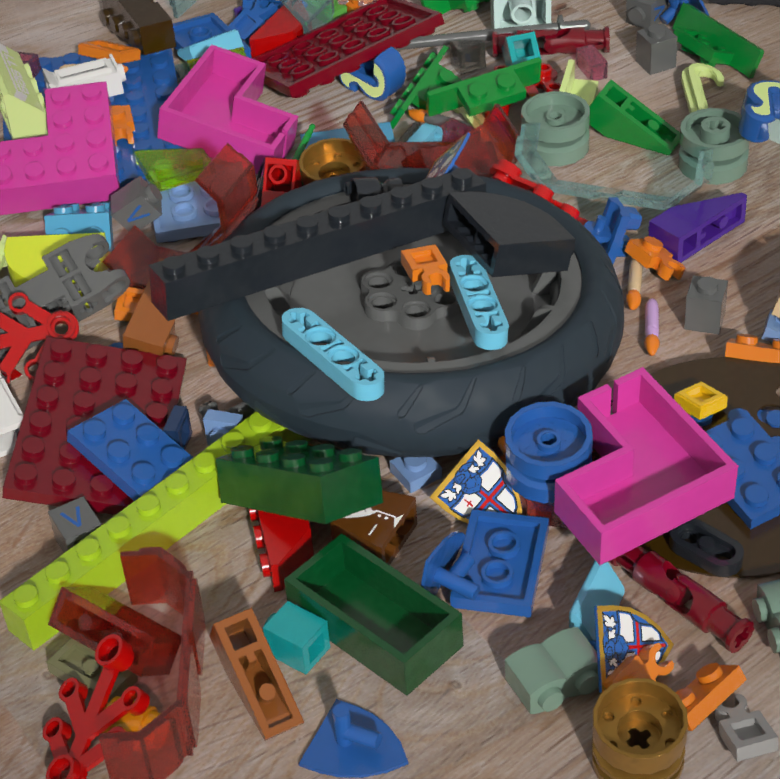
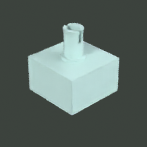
M490 0L492 29L551 23V0Z

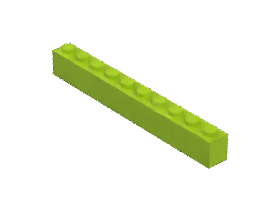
M257 411L1 599L0 607L8 630L33 651L226 505L221 503L216 458L230 454L231 448L240 445L255 446L260 444L261 438L268 436H281L285 442L294 440L310 441L311 439L272 422Z

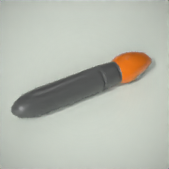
M410 109L408 111L409 116L414 121L426 122L462 134L474 133L471 124L440 114L430 117L425 109Z

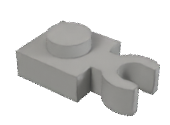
M735 694V707L727 708L721 703L714 710V718L719 723V735L737 762L778 751V736L760 710L747 713V700L743 695Z

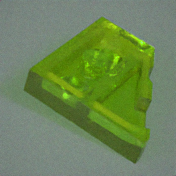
M203 148L139 150L134 152L138 166L150 184H154L160 192L215 175L214 164Z

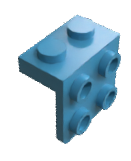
M111 202L91 203V205L85 206L86 209H79V203L61 204L59 207H53L54 212L44 215L46 235L105 232L106 241L109 244L108 251L114 250Z

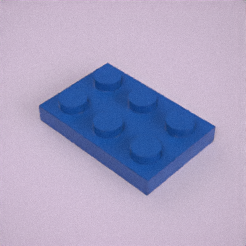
M214 12L174 23L175 49L178 51L184 47L231 31V29ZM242 40L244 50L238 54L251 58V48Z
M126 399L67 431V441L133 501L137 500L193 458V456Z
M744 412L705 431L738 465L735 496L727 503L751 530L780 515V447L748 412Z
M472 509L461 554L469 553L473 556L475 563L464 578L480 585V590L475 600L451 591L450 606L457 609L531 618L549 533V518Z

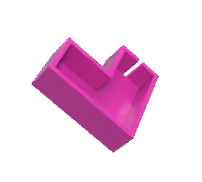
M211 44L160 107L157 138L227 164L240 163L241 169L257 175L265 157L285 159L295 144L298 116L257 101L263 93L266 63Z
M106 81L45 89L48 135L0 142V215L52 209L53 207H59L61 204L79 203V205L111 201V195L120 190L112 106Z
M643 367L614 380L612 415H610L612 388L608 384L578 397L577 410L582 412L591 423L593 448L602 458L555 480L554 512L599 565L730 501L735 496L738 465Z

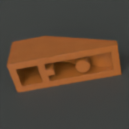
M149 279L123 334V348L149 352L159 356H174L179 342V336L175 335V319L167 321L152 304Z
M252 607L214 623L209 637L229 680L263 739L266 741L304 724L302 715Z

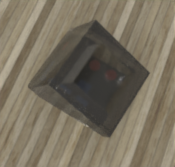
M454 40L449 42L451 66L459 75L486 67L484 40Z

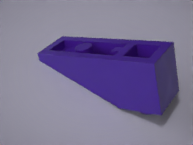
M741 192L673 206L649 221V236L660 240L663 243V247L673 254L672 259L681 263L745 222L747 195Z

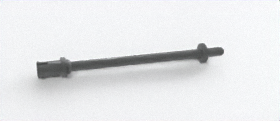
M558 15L557 22L418 36L410 40L411 43L408 46L396 50L400 52V50L453 45V42L492 41V31H497L499 34L516 33L517 30L525 29L561 30L573 27H584L585 30H589L591 24L588 20L564 22L563 15Z

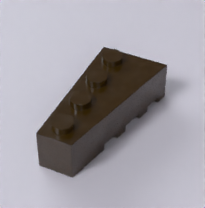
M102 0L103 9L100 10V16L103 25L132 47L139 48L143 55L176 47L172 19L158 2L154 3V0Z

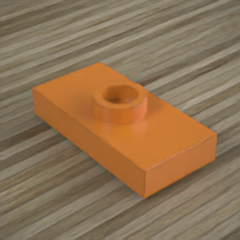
M93 40L78 44L79 55L97 59L110 58L109 54H112L116 63L119 64L141 60V50L139 48L103 40Z

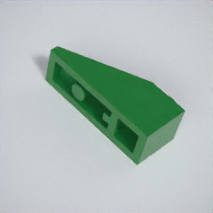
M611 79L590 105L589 125L605 137L668 156L680 142V132Z

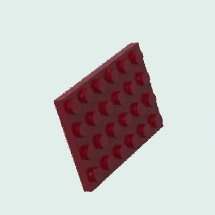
M375 0L253 59L266 63L265 85L292 98H300L307 95L309 89L318 85L330 84L335 80L336 76L342 73L354 72L361 67V64L369 60L374 61L379 54L392 46L396 49L406 47L411 43L410 40L418 36H428L436 31L435 28L445 23L441 12L406 0Z
M47 337L4 481L2 498L59 507L84 496L93 512L112 515L118 514L134 501L67 441V431L125 399L163 431L174 405L179 404L187 358L171 355L159 356L133 349Z

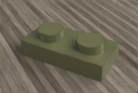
M73 635L46 661L49 673L63 681L72 677L78 679L88 687V695L92 696L103 669L95 660V650L97 647ZM130 666L127 670L119 672L107 702H110L115 696H121L128 687L133 686L138 681L136 669Z

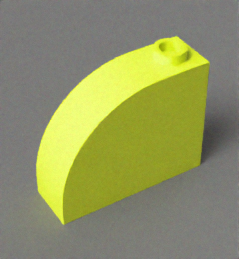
M105 232L7 237L4 252L14 287L16 288L48 270L42 256L70 241L87 235L99 234L106 239ZM109 251L99 259L100 263L95 266L93 271L108 270L110 261ZM59 255V256H58V259H59L60 262H62L63 259H62V257ZM86 302V303H85V306H86L87 309H89L90 306H89L88 303Z

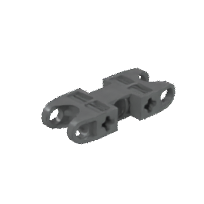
M87 235L70 241L42 256L48 270L16 288L8 275L0 279V290L2 292V295H0V312L27 328L40 326V323L26 314H14L15 317L12 318L9 306H5L4 301L8 302L9 297L13 293L22 292L28 296L29 301L51 314L56 311L72 310L78 322L107 307L120 297L129 287L130 278L123 269H115L110 272L108 270L93 271L95 266L100 263L99 259L108 252L109 244L102 235ZM59 255H60V256L62 257V259H63L62 262H60L59 259H58V256H59ZM18 298L14 300L13 307L22 309L26 301ZM86 302H87L88 305L90 306L89 309H87L86 306H85V303H86ZM0 329V335L7 333ZM45 340L32 342L27 350L42 343ZM10 348L0 350V362L4 359Z

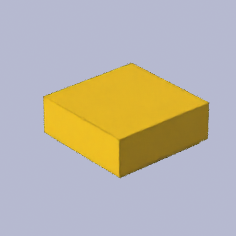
M702 381L674 394V400L688 414L698 420H702L727 408L728 396Z

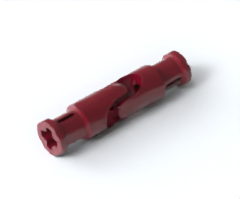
M604 26L603 29L597 30L573 27L561 30L525 29L517 30L516 33L499 34L497 31H492L493 57L503 54L502 45L506 37L534 31L536 39L543 36L545 42L544 48L539 47L540 55H551L557 52L563 54H585V51L604 50L605 53H609L610 50L609 26Z
M638 546L609 561L613 566L620 565L630 572L636 583L648 592L662 597L668 606L702 632H711L723 641L725 648L729 652L735 653L739 651L751 638L754 631V623L750 619H741L727 609L725 601L689 576L681 574L671 562L657 552H649L642 546ZM693 599L691 609L684 605L688 600Z

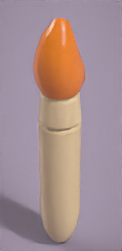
M634 258L631 259L629 265L628 293L626 294V302L630 310H636L642 300L640 291L643 265Z

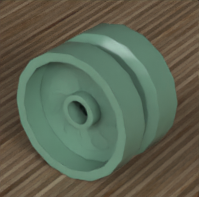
M562 91L540 93L529 98L523 104L521 111L522 151L524 155L534 163L545 166H565L583 159L589 151L590 106L576 94Z
M707 108L690 113L681 121V145L678 167L682 174L693 181L714 185L731 183L744 175L748 166L750 141L744 139L739 133L738 126L742 117L741 114L723 108Z

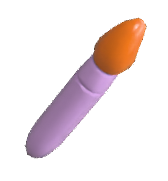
M653 298L649 299L645 305L646 338L644 339V347L650 356H654L660 346L658 338L659 307L657 301Z

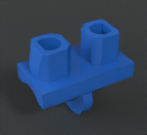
M609 197L603 215H598L596 221L586 222L584 227L597 239L614 264L616 257L629 256L624 251L630 239L625 235L626 230L639 229L642 216L636 208L624 207L618 197Z

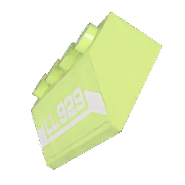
M0 43V112L11 139L47 136L46 105L42 93H39L36 79L32 76L29 63L23 64L19 53Z

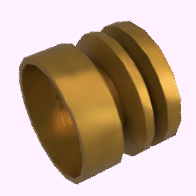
M329 138L311 144L302 152L299 160L303 186L314 181L346 173L368 170L365 150L358 143L344 138Z
M628 678L612 684L600 694L593 708L592 766L599 779L680 778L684 768L685 744L688 732L687 709L680 696L667 685L648 678Z

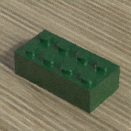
M268 436L261 438L258 445L236 446L230 449V454L216 458L221 503L323 524L383 503L379 457L362 454L361 449L335 450V446L332 444L310 446L306 440L285 442L281 436Z
M342 533L284 579L287 601L327 620L330 642L406 696L464 646L461 612Z

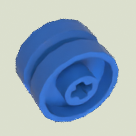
M537 402L521 408L510 417L505 428L507 480L513 490L528 500L539 503H554L555 480L592 462V425L582 412L571 405L559 402Z

